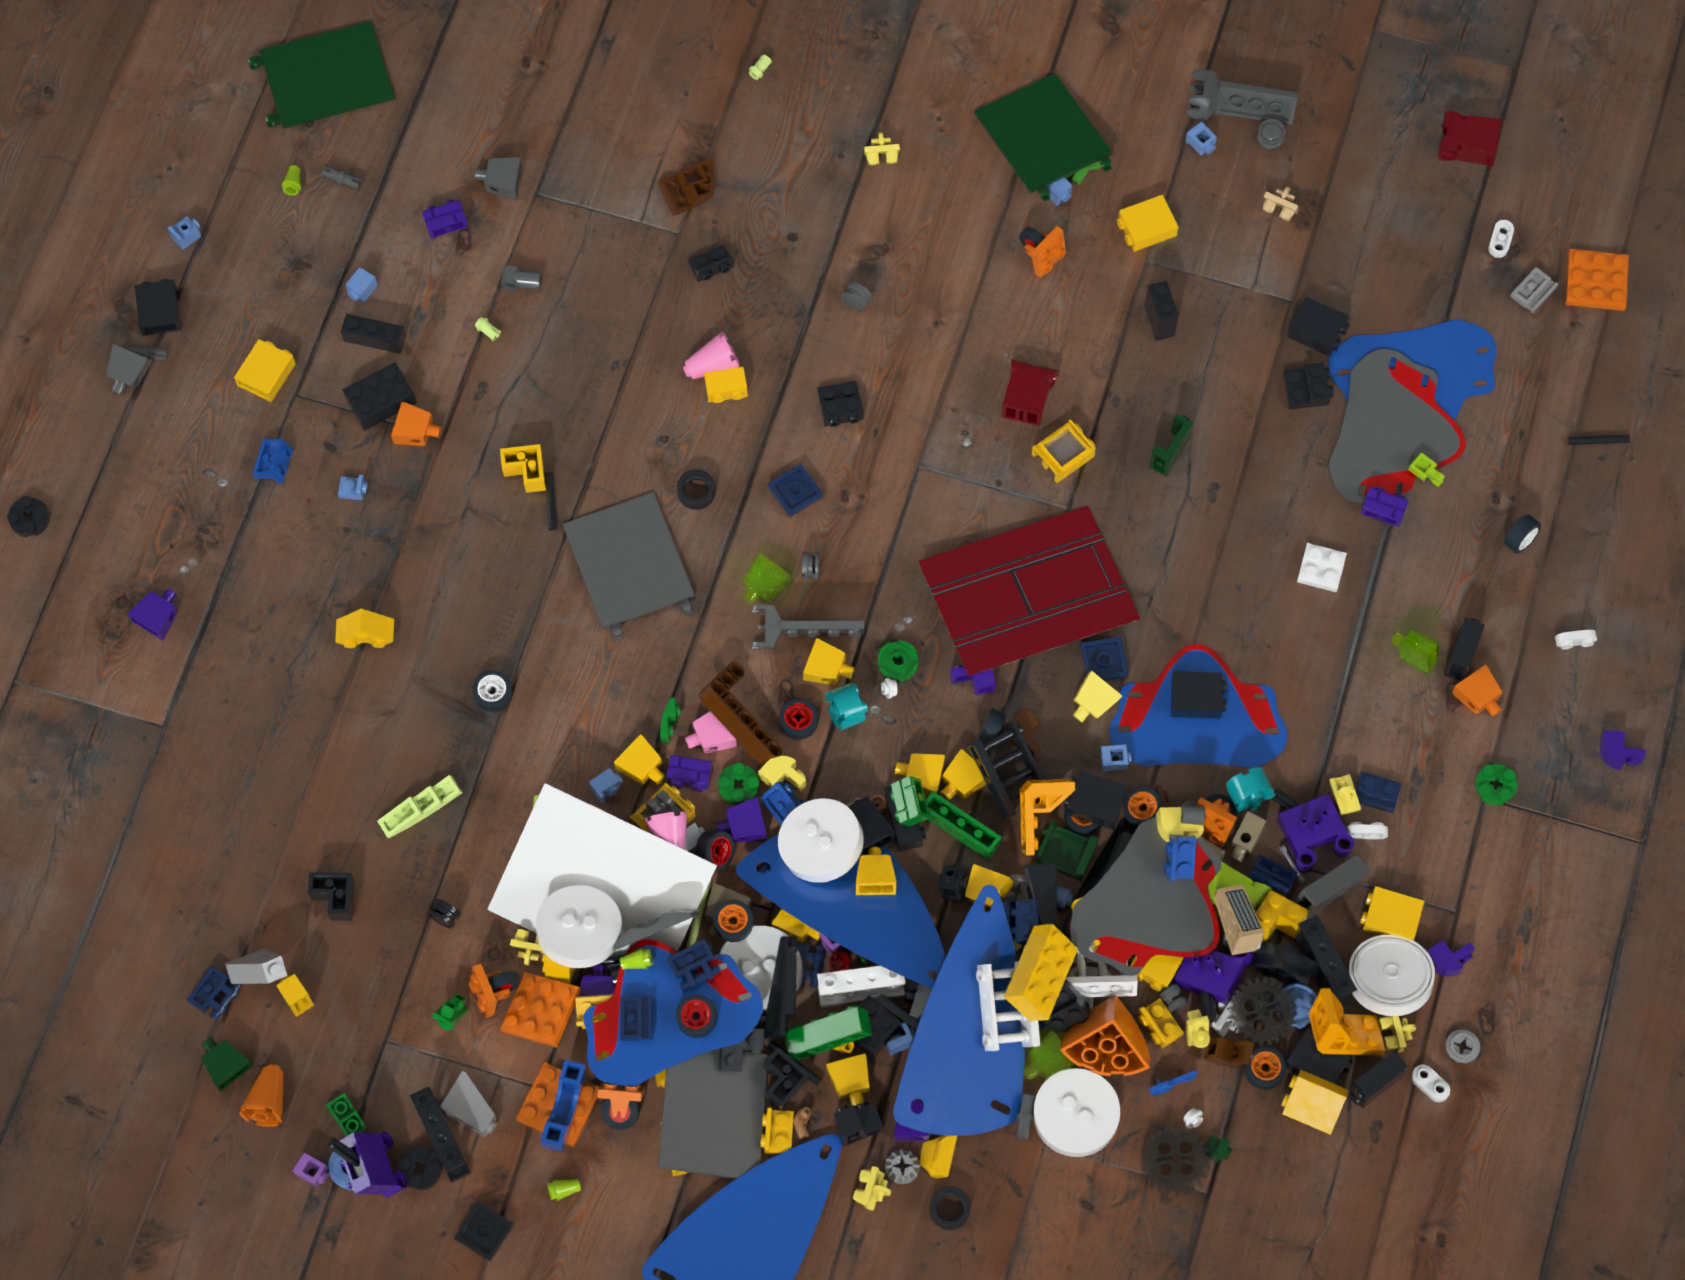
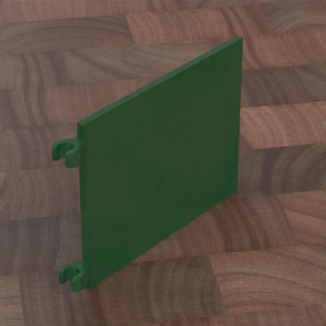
M371 21L259 50L261 56H251L248 58L249 66L252 70L262 65L265 68L278 114H268L265 117L267 126L270 128L281 123L282 128L285 129L395 100Z
M1056 73L974 111L980 123L1030 194L1038 191L1043 201L1050 199L1048 185L1099 161L1105 172L1112 169V162L1108 157L1112 155L1111 149Z

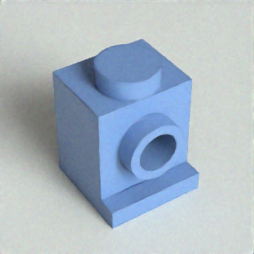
M1200 122L1187 132L1185 142L1190 144L1202 156L1204 153L1208 155L1215 150L1217 137L1203 122Z
M186 216L173 227H168L171 238L182 250L201 237L199 231L201 227L194 218L190 220Z
M1126 744L1101 746L1102 773L1114 770H1127L1128 764H1131V752L1127 751ZM1118 758L1119 761H1112V759Z
M610 768L589 781L591 790L601 804L605 803V797L615 795L620 788V784L623 783L620 775L617 772L613 773Z

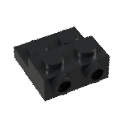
M1324 362L1305 364L1304 368L1283 371L1289 410L1329 405L1334 393L1332 385L1328 386L1327 380L1330 379V370L1325 368Z
M856 381L817 387L824 427H836L848 422L854 424L864 420L862 402Z
M1065 979L1049 1020L1042 1021L1054 1034L1059 1031L1065 1033L1070 1029L1071 1025L1076 1022L1082 1024L1088 1019L1090 1004Z

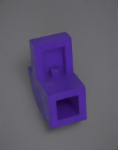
M957 665L950 669L951 684L972 680L975 695L995 692L996 684L992 669L968 676L964 665Z
M1604 730L1600 736V754L1608 766L1620 770L1624 763L1630 766H1637L1642 764L1645 759V749L1625 748V732Z
M1442 940L1429 949L1427 953L1433 961L1435 972L1442 976L1451 977L1461 973L1464 968L1462 964H1466L1473 958L1472 954L1475 948L1469 942L1455 953H1452Z

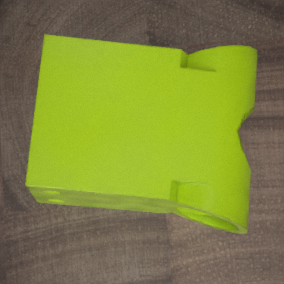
M1221 862L1220 871L1208 887L1209 897L1216 915L1219 916L1214 900L1217 890L1237 885H1243L1254 911L1258 909L1272 888L1262 883L1253 882L1250 878Z

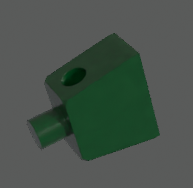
M210 1037L202 1043V1047L207 1053L202 1056L201 1060L220 1092L253 1067L250 1061L226 1040L217 1045L213 1038Z

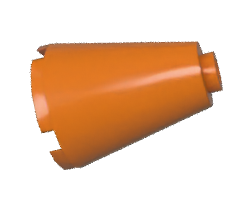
M269 1064L262 1068L241 1106L239 1113L244 1120L250 1122V1119L257 1121L256 1125L264 1127H276L279 1122H282L284 1073L279 1066Z

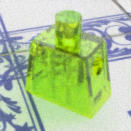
M760 553L744 578V586L748 589L743 595L744 600L749 604H753L759 597L764 602H769L791 583V575Z
M1410 630L1406 636L1397 632L1391 640L1392 644L1399 647V657L1427 676L1439 660V643L1413 630Z
M1053 1030L1040 1041V1046L1034 1047L1028 1053V1060L1031 1064L1022 1071L1029 1081L1040 1075L1045 1082L1056 1073L1076 1068V1064L1060 1051L1061 1040Z

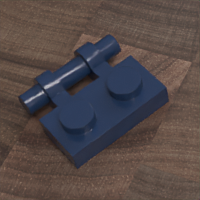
M1037 899L1016 901V909L1012 910L1011 902H1003L1012 937L1015 936V941L1018 944L1027 943L1033 927L1039 925V901ZM1016 918V927L1011 928V919Z
M705 939L666 958L676 979L682 976L686 978V981L679 984L682 991L689 988L694 989L697 987V984L707 979L710 981L715 978V975L721 973L718 965L712 968L708 965L715 958ZM700 967L703 968L704 972L692 977L690 972Z
M797 943V949L803 963V977L800 987L804 986V980L807 979L810 980L809 987L818 988L817 974H822L820 971L821 965L825 960V955L823 954L824 947L818 945L816 946L815 953H809L810 945ZM807 961L813 962L812 971H806Z
M211 966L186 1000L203 1013L209 1007L214 1009L209 1017L217 1021L220 1015L223 1016L227 1011L226 1007L232 999L235 1000L237 998V993L242 986L233 984L229 988L226 986L230 980L229 977ZM222 991L226 995L218 1004L214 1000Z

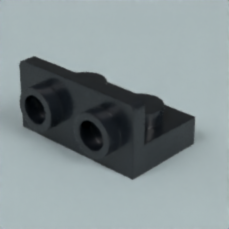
M724 245L688 259V263L698 282L709 280L719 273H726L734 267L733 258L729 256Z

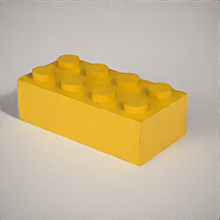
M1053 924L1034 926L1004 998L1029 1021L1049 1020L1078 948Z

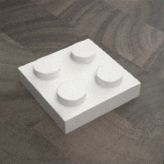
M1307 543L1297 582L1337 592L1347 553Z

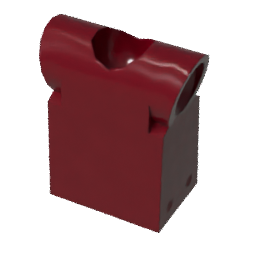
M1454 111L1445 112L1442 125L1444 137L1440 142L1438 158L1443 161L1458 159V161L1494 166L1501 119L1470 115L1462 116Z
M1011 359L1010 380L1002 404L1001 417L1040 427L1049 391L1058 378L1059 370L1044 366H1034L1027 362Z

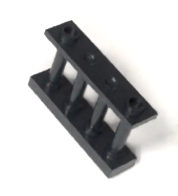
M1016 721L1006 723L1008 731L985 743L977 739L966 744L1003 819L1016 815V806L1020 805V795L1013 799L1009 798L1006 793L1007 787L1030 775L1033 780H1046L1043 778L1028 748L1021 726ZM1011 738L1013 739L1017 750L994 762L990 760L987 754L989 749ZM1022 757L1027 768L1004 780L999 779L997 774L998 768Z
M1315 915L1298 923L1302 932L1298 933L1296 938L1293 939L1298 949L1306 953L1307 957L1315 962L1312 975L1320 990L1322 988H1330L1341 1002L1342 1007L1351 1004L1352 1000L1349 994L1357 991V988L1318 915Z
M430 1086L410 1095L451 1184L470 1175V1170Z

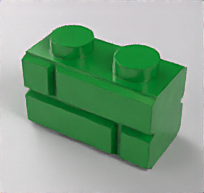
M909 776L891 784V798L895 802L897 809L895 817L900 824L913 826L929 819L921 779Z

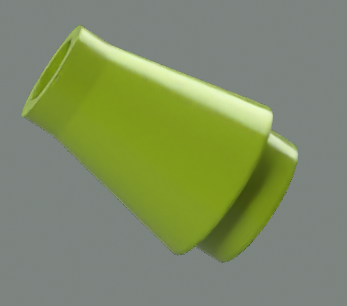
M295 165L289 167L282 183L283 192L287 195H297L301 190L300 168Z
M642 948L627 956L620 957L621 967L623 970L648 969L649 966L653 965L650 949Z
M578 1178L552 1180V1182L547 1184L551 1200L556 1199L558 1201L581 1191Z

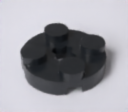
M24 496L15 502L7 515L12 530L21 537L40 535L48 527L50 520L46 505L41 500L29 496ZM31 513L33 519L24 521L25 515Z
M426 1146L409 1149L398 1162L399 1171L405 1175L407 1187L411 1189H430L440 1179L442 1163L437 1153ZM419 1163L426 1165L424 1167L425 1172L422 1174L419 1171H414Z

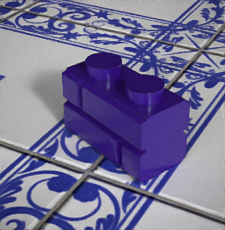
M449 200L444 205L438 207L430 206L425 211H422L430 239L468 227L460 200Z
M1370 487L1361 514L1399 527L1409 500H1406L1403 495L1398 493L1393 495L1386 493V490L1381 487Z
M671 755L667 772V783L678 789L686 786L691 787V790L696 792H702L703 789L708 790L713 769L712 761Z

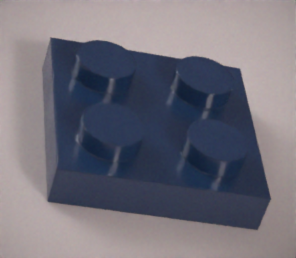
M802 464L767 484L769 490L789 518L823 498V493Z
M1121 637L1080 643L1086 676L1090 671H1093L1104 681L1128 678L1129 674Z

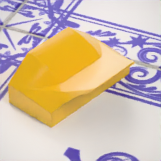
M940 1135L923 1143L919 1165L924 1167L931 1177H948L957 1136Z

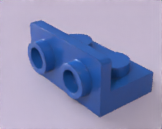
M263 439L252 476L256 479H273L278 484H282L293 448L283 439Z
M777 782L760 799L782 826L786 817L805 802L796 797L794 794L795 790L789 783Z
M1170 835V841L1166 842L1168 862L1164 864V873L1170 881H1175V878L1194 879L1197 840L1195 835Z

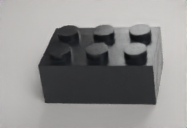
M396 362L342 389L345 400L364 431L397 414L401 402L410 405L417 403L413 390Z

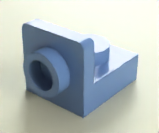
M359 474V478L341 476L338 497L363 500L364 493L367 494L368 482L365 481L364 475Z
M906 1022L901 1023L904 1036L900 1034L893 1036L887 1042V1050L890 1056L910 1048L915 1033L911 1026H907Z

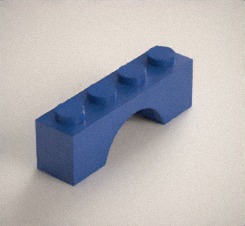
M569 1060L564 1061L555 1103L550 1117L546 1121L540 1140L542 1148L563 1153L588 1072L586 1065Z

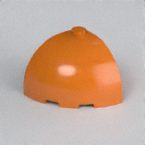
M1117 995L1092 1008L1088 1019L1082 1024L1078 1022L1073 1024L1061 1042L1060 1051L1070 1061L1079 1067L1083 1066L1093 1070V1073L1105 1076L1124 1074V1076L1150 1068V1054L1145 1039L1132 1015Z

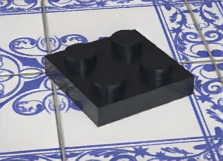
M477 1202L455 1235L454 1240L491 1262L515 1225L485 1205Z

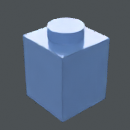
M1065 178L1047 186L1050 190V200L1057 206L1062 202H1067L1072 196V184Z
M360 267L345 284L348 296L362 303L368 299L378 286L376 277Z

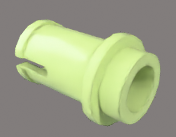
M761 55L756 64L750 67L749 75L756 80L762 78L763 72L771 64V59L766 55Z
M479 318L475 324L477 331H482L492 341H495L501 334V331L489 323L488 318Z

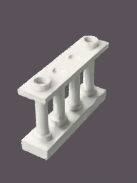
M1077 950L1072 963H1077L1078 977H1066V979L1082 997L1137 996V975L1129 976L1120 972L1121 976H1108L1107 964L1098 962L1099 976H1087L1085 963H1096L1097 961L1086 958ZM1131 955V957L1127 960V962H1126V965H1127V966H1128V962H1132V961H1133V955Z
M1019 961L1014 962L1015 967L1011 969L992 970L991 964L977 965L976 978L979 982L983 1024L982 1042L985 1046V1051H999L1000 1043L1019 1041L1022 1042V1047L1040 1046L1038 1021H1029L1019 1011L996 1013L995 1000H1005L1004 995L1006 991L994 992L993 979L1012 977ZM1020 1021V1033L998 1035L997 1022Z
M882 966L817 974L821 1008L862 1003L868 995L875 1000L881 994L890 999L904 997L905 978Z

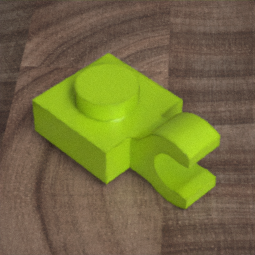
M1422 452L1408 468L1409 471L1423 481L1429 478L1437 487L1443 483L1445 478L1442 473L1435 470L1437 464Z

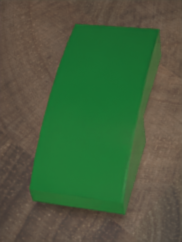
M675 697L670 698L662 716L660 728L661 744H670L669 737L673 736L672 724H677V717L681 716L680 704H676Z
M345 1093L326 1104L345 1136L351 1133H362L367 1130Z

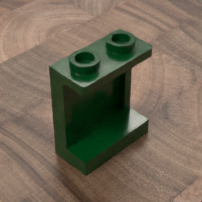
M1175 414L1171 433L1175 435L1174 440L1167 450L1156 445L1152 451L1149 468L1166 477L1191 438L1193 422L1187 416Z
M1052 820L1050 826L1045 825L1042 832L1044 840L1042 844L1038 843V850H1035V863L1056 864L1057 872L1083 881L1097 848L1099 838L1092 835L1090 839L1057 826L1056 821Z

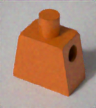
M401 402L391 434L393 444L425 446L429 436L440 437L442 426L433 424L430 412Z
M1486 664L1455 685L1452 694L1475 714H1479L1486 709L1492 717H1495L1502 711V708L1496 702L1500 699L1502 691Z

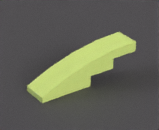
M448 775L434 787L429 786L414 798L409 797L377 822L387 838H391L436 812L463 792L454 778Z

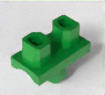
M455 993L452 999L444 1002L433 1013L432 1018L438 1019L440 1027L444 1030L453 1029L456 1022L464 1017L469 1010L464 1006L467 998Z

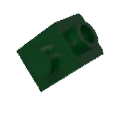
M1211 1136L1202 1154L1221 1165L1224 1159L1228 1160L1233 1150L1230 1148L1231 1141L1224 1137L1220 1140L1215 1136Z

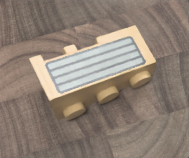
M1243 885L1218 889L1214 900L1231 954L1236 955L1256 951L1264 931L1250 903L1248 893L1245 892Z

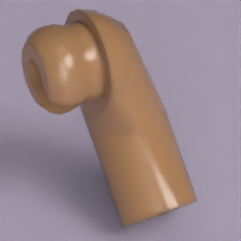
M807 1106L800 1108L793 1119V1125L800 1140L809 1136L805 1125L812 1115V1110Z

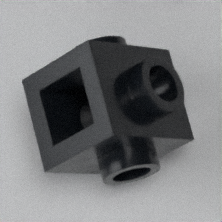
M945 865L943 872L939 875L937 887L943 898L963 900L970 877L964 867Z

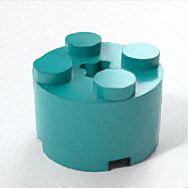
M855 683L846 684L825 693V701L830 702V707L827 708L835 726L837 728L840 727V731L866 720L865 713L868 712L865 701L860 700L859 690Z
M1262 767L1248 769L1249 774L1245 775L1241 772L1226 783L1229 796L1238 812L1247 808L1250 811H1254L1262 806L1261 802L1275 797L1274 790Z

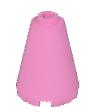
M724 332L719 333L685 361L683 369L687 377L691 376L692 379L704 377L705 372L740 367L737 356L732 346L727 343L728 338Z
M674 812L653 815L651 819L645 818L650 834L685 850L686 812H680L679 816H674Z

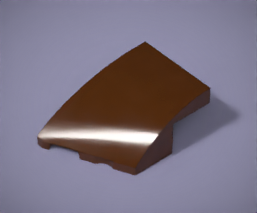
M714 159L698 162L695 167L678 171L677 175L659 179L657 184L673 216L691 210L713 197Z

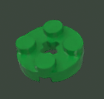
M906 641L889 642L881 648L878 654V668L884 677L899 683L905 682L918 669L917 651ZM902 657L903 664L895 665L893 659Z
M739 762L728 766L721 772L718 779L720 796L731 805L741 804L756 798L759 791L757 773L751 767ZM735 781H743L742 789L740 787L734 788Z
M1501 764L1485 765L1476 776L1474 783L1476 793L1478 792L1481 800L1486 804L1492 806L1503 805L1511 800L1517 791L1516 774L1513 770ZM1499 781L1501 786L1498 789H1494V785L1490 784V782Z

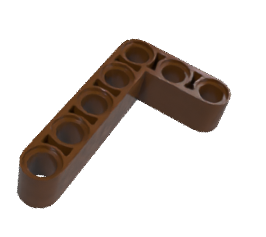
M731 662L699 692V699L761 766H764L770 759L781 756L782 749L729 691L745 674L742 665L738 662Z

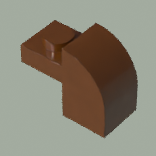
M1024 708L1012 721H1016L1021 726L1023 737L1035 759L1040 754L1041 747L1034 741L1031 735L1039 729V721L1027 708ZM1011 738L1009 739L1010 745L1015 749L1016 745Z
M1222 1037L1211 1038L1206 1047L1204 1060L1226 1067L1244 1068L1245 1064H1250L1254 1043L1249 1041L1232 1042Z

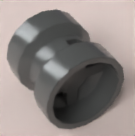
M664 790L658 792L654 799H649L645 803L652 815L662 814L665 810H670L675 806L672 798Z
M1178 984L1167 988L1160 994L1161 999L1167 1002L1171 1014L1178 1012L1189 1003L1187 998L1180 993L1181 989Z

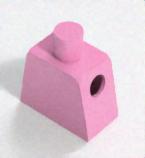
M711 712L695 720L692 723L695 733L685 737L689 749L701 745L704 754L737 746L734 736Z

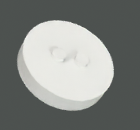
M814 799L801 804L786 817L778 835V849L783 861L793 874L809 882H827L844 875L857 862L864 842L862 827L854 813L845 804L832 799Z
M574 885L559 889L546 898L537 913L536 934L538 943L543 952L560 965L571 968H586L597 965L614 953L613 945L621 937L622 919L620 910L608 894L597 888Z
M753 926L751 933L746 939L739 942L727 941L720 954L730 955L741 974L757 987L763 1001V1012H766L776 966L779 941L781 937L788 936L773 927ZM798 949L796 992L800 987L803 977V963ZM726 963L718 965L721 971L727 968ZM745 993L740 995L739 1002L750 999L752 994Z
M1379 935L1361 943L1353 952L1348 973L1357 988V991L1352 993L1355 999L1368 1010L1385 1016H1402L1421 1008L1432 993L1435 979L1434 964L1427 951L1415 941L1395 935Z
M1086 1069L1060 1071L1048 1078L1037 1093L1033 1109L1035 1128L1043 1142L1060 1154L1071 1157H1083L1094 1154L1103 1149L1116 1133L1120 1120V1104L1116 1092L1109 1082L1092 1071Z

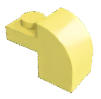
M779 756L772 758L758 771L759 779L770 788L777 782H783L785 779L800 792L806 787V776L799 769L794 770L796 768V760L791 757Z
M1181 807L1159 808L1156 813L1158 832L1166 842L1170 841V835H1195L1198 839L1204 832L1203 825L1181 823Z

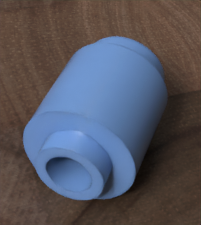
M1056 885L1057 907L1066 909L1067 906L1071 907L1074 899L1071 889Z

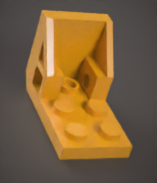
M1070 779L1027 780L1020 788L1021 852L1025 855H1035V850H1038V838L1034 835V829H1037L1038 823L1037 816H1034V813H1045L1054 810L1075 791L1074 781Z
M1321 989L1308 1013L1317 1049L1322 1054L1383 1055L1386 1050L1377 1016L1344 1014L1341 1002L1331 989Z

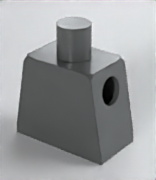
M520 157L490 158L487 169L476 168L475 180L485 181V188L489 193L516 199L522 169Z
M113 344L106 376L115 379L112 391L123 395L126 385L137 387L153 360Z

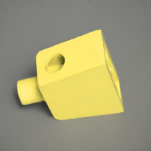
M1090 671L1073 699L1079 705L1073 716L1080 722H1083L1089 714L1094 718H1098L1115 704L1122 695L1093 671Z

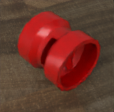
M839 951L830 956V972L850 970V959L846 953Z

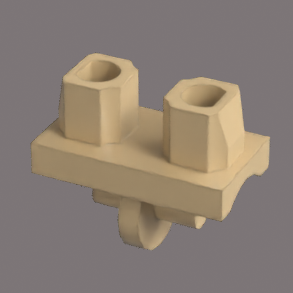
M1287 186L1284 191L1277 188L1275 194L1281 196V198L1266 191L1263 211L1273 214L1277 205L1283 208L1279 218L1289 222L1294 213L1297 214L1299 210L1298 205L1286 200L1294 201L1295 199L1294 195L1289 194L1291 188Z

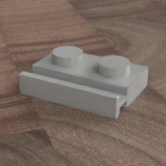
M1535 267L1511 293L1510 297L1524 308L1531 310L1533 314L1558 287V283L1553 282L1552 278Z

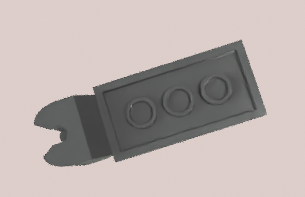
M1196 70L1192 73V77L1204 83L1190 85V89L1195 92V95L1190 96L1188 102L1200 108L1187 109L1186 114L1189 117L1207 121L1216 111V114L1262 121L1276 119L1282 124L1292 125L1298 92L1225 81L1220 83L1215 71Z
M774 605L751 606L752 613H765V625H758V630H765V642H752L751 647L755 650H775L782 634H786L789 638H797L799 634H807V637L817 638L819 634H828L830 638L840 637V634H848V637L857 638L860 637V634H864V621H781Z

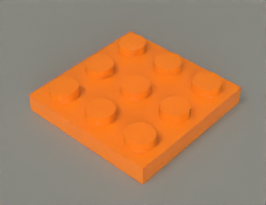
M1569 249L1565 305L1625 311L1629 255Z
M525 972L500 1030L509 1035L557 1048L575 1007V998L580 995L581 989L578 986Z
M546 1062L543 1063L516 1117L517 1122L543 1133L546 1121L549 1119L555 1103L561 1069ZM584 1082L566 1144L572 1147L575 1146L598 1100L599 1087L590 1082Z

